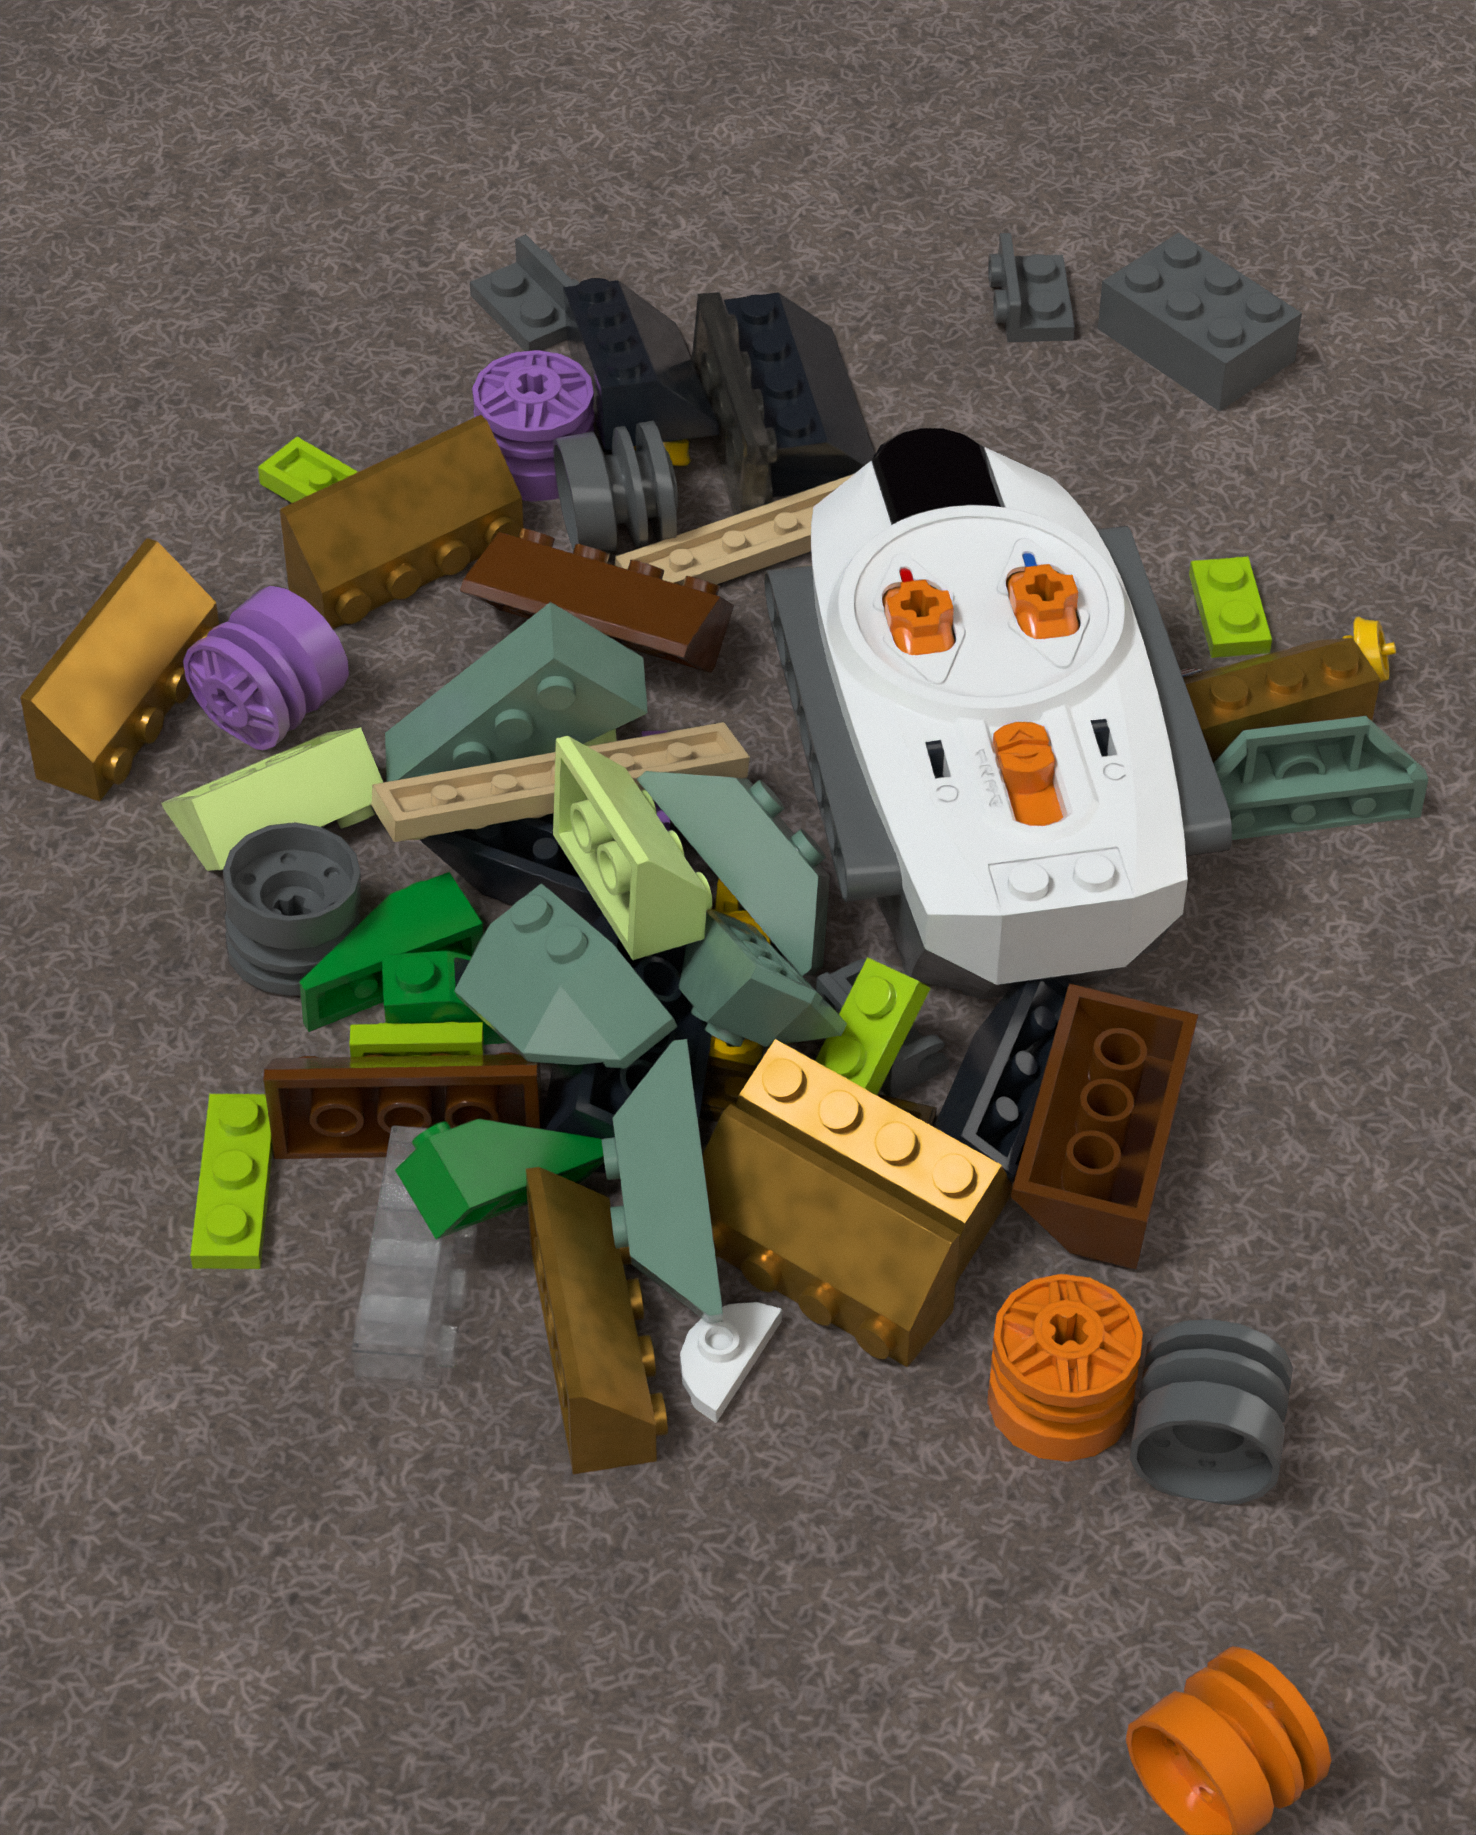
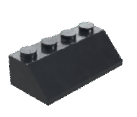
M590 278L581 281L576 286L563 287L567 343L572 360L578 362L591 376L594 391L593 409L595 423L605 450L612 449L613 429L621 426L626 427L633 446H636V425L648 421L655 422L662 442L719 435V424L677 324L619 280L609 281L603 278Z
M779 292L725 299L724 351L770 497L798 494L858 472L870 461L873 467L878 466L879 464L832 327Z
M602 913L591 926L617 948L673 1017L677 1027L627 1068L606 1067L603 1062L582 1065L553 1063L541 1129L599 1139L615 1137L614 1115L672 1041L687 1039L699 1124L712 1035L705 1030L708 1023L691 1013L693 1005L679 989L687 944L632 960ZM605 1163L601 1164L594 1172H606Z

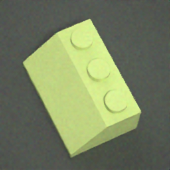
M360 727L324 733L162 803V806L207 871L223 870L230 850L246 835L268 825L296 822L321 827L337 820L339 827L345 828L375 815L371 806L372 785L383 783V780Z
M570 736L557 738L553 835L632 960L703 940L705 938L706 911L712 907L710 886L705 876L701 872L695 873L684 857L683 847L678 835L673 830L667 831L658 818L652 797L646 790L640 791L625 767Z

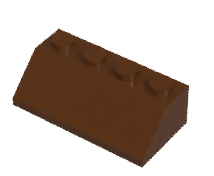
M521 528L518 537L498 532L463 579L460 592L493 609L530 619L552 602L628 649L712 673L715 668L734 608L733 604L718 596L720 586L691 576L685 577L683 585L662 580L665 570L636 560H630L628 569L607 564L610 554L581 544H575L573 553L553 548L555 538L526 528Z
M1069 983L1011 1193V1198L1069 1253L1137 1269L1199 1014Z
M512 1052L496 1055H450L439 1053L430 1056L367 1055L365 1057L325 1058L302 1056L299 1058H273L264 1069L263 1082L274 1159L408 1157L415 1150L412 1141L416 1136L426 1129L445 1121L448 1122L451 1129L476 1119L541 1129L542 1087L540 1062H528L520 1054Z

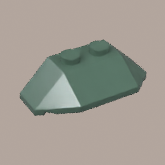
M1367 716L1243 730L1213 763L1230 812L1232 840L1421 817L1429 779L1426 770Z
M645 771L637 778L638 782L798 973L803 977L814 975L823 967L830 883V875L820 863L826 858V855L807 832L800 829L794 834L778 814L785 807L776 794L762 780H758L753 785L749 779L654 771Z
M542 883L528 895L518 900L509 910L489 925L454 990L458 998L528 1062L569 1065L603 1062L606 1067L627 1068L677 1027L673 1017L617 948Z
M712 908L706 911L705 938L687 944L679 989L693 1005L691 1013L708 1023L705 1028L708 1033L722 1041L741 1047L745 1038L767 1047L771 1046L775 1039L783 1044L842 1035L847 1023L797 970L778 954L754 926Z
M687 1039L672 1041L614 1115L615 1137L602 1139L607 1180H621L624 1204L622 1206L610 1207L616 1249L629 1247L631 1262L635 1268L707 1323L723 1322V1310Z

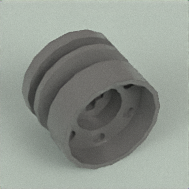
M654 421L642 422L636 425V451L625 426L613 429L612 455L604 456L594 432L560 437L553 440L557 489L565 527L573 551L575 544H581L606 553L615 552L618 535L617 525L619 524L626 525L628 534L636 548L647 546V519L650 520L658 542L676 538L677 483L670 455L663 445L658 427Z
M296 822L268 825L246 835L230 850L223 868L224 900L227 910L225 914V938L229 964L244 981L265 992L288 996L301 995L299 981L360 924L358 908L361 902V872L357 855L342 837L319 826Z
M1215 1319L1182 1321L1161 1329L1147 1343L1139 1394L1141 1401L1137 1406L1129 1459L1138 1476L1156 1490L1168 1495L1206 1502L1233 1505L1263 1497L1277 1484L1285 1434L1283 1422H1285L1293 1371V1366L1285 1349L1264 1333L1239 1323Z

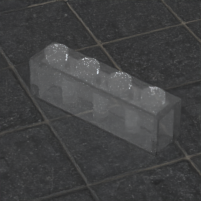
M392 1126L352 1345L356 1386L439 1392L443 1368L456 1367L459 1348V1327L450 1326L452 1310H465L468 1292V1270L459 1269L461 1254L473 1255L477 1224L436 1240L395 1171L415 1150L412 1145L413 1139L428 1128Z

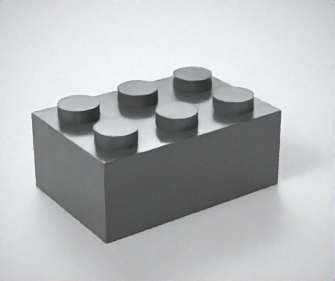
M1178 232L1102 281L1098 330L1220 412L1295 361L1302 313Z

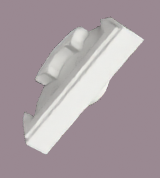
M758 1302L728 1304L722 1307L723 1322L707 1323L701 1318L688 1331L680 1352V1369L682 1383L689 1393L691 1403L696 1410L717 1423L782 1321L781 1308Z

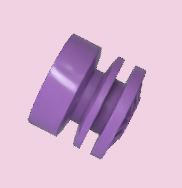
M540 350L514 352L492 361L478 374L472 388L474 417L482 415L487 420L520 491L522 500L533 502L557 499L559 494L554 468L553 440L560 437L594 432V391L591 376L578 362L562 354Z
M268 586L252 595L231 613L228 622L215 626L209 631L207 637L193 644L187 650L183 660L185 677L196 701L208 717L221 729L254 749L262 751L276 746L285 738L287 731L293 730L301 724L306 713L317 710L342 689L349 676L348 660L339 637L326 619L305 599L288 589Z

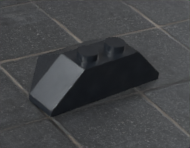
M554 813L540 818H524L487 825L480 829H464L420 839L424 845L482 895L514 905L542 883L590 925L602 914L599 906L553 835Z
M1069 978L1026 981L1010 987L974 1034L935 1123L945 1134L1001 1164L1010 1182L1015 1181L1069 983L1077 985Z

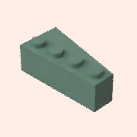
M550 602L385 732L386 782L553 753L556 751L557 738L570 736L584 744L648 713L643 657Z

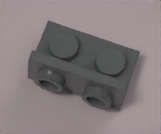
M1000 233L998 254H989L988 279L990 287L1000 288V290H994L993 295L994 322L1005 323L1007 342L1073 341L1075 326L1063 255L1034 254L1031 256H1014L1011 233Z
M525 234L515 239L516 262L471 281L470 295L524 351H542L567 340L563 287L576 286L579 284V281L570 279L556 265L552 255L546 249L541 250Z

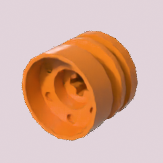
M1067 1274L1033 1279L1009 1295L996 1315L987 1403L995 1426L1014 1446L1038 1458L1069 1462L1096 1456L1118 1442L1132 1417L1143 1337L1141 1326L1132 1306L1115 1289L1090 1277Z
M1236 1646L1222 1651L1208 1662L1207 1667L1187 1678L1183 1693L1174 1691L1164 1696L1128 1724L1126 1735L1131 1762L1144 1788L1154 1802L1187 1835H1255L1271 1822L1274 1807L1282 1809L1293 1804L1301 1797L1302 1791L1314 1787L1328 1775L1332 1761L1327 1738L1321 1725L1297 1688L1272 1663L1251 1650Z

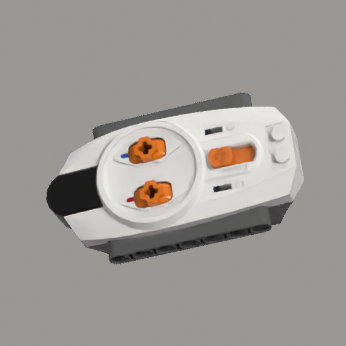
M917 428L896 434L880 445L869 463L813 507L811 521L812 565L766 570L764 576L768 615L843 900L845 902L877 899L897 943L905 975L921 983L961 990L963 995L978 999L1002 997L1011 986L1033 980L1046 981L1069 978L1078 986L1100 983L1114 972L1126 967L1133 959L1144 953L1147 954L1157 950L1169 928L1183 914L1188 881L1186 856L1228 851L1232 844V824L1228 804L1135 540L1128 526L1096 529L1077 502L1053 478L982 446L968 435L945 428Z

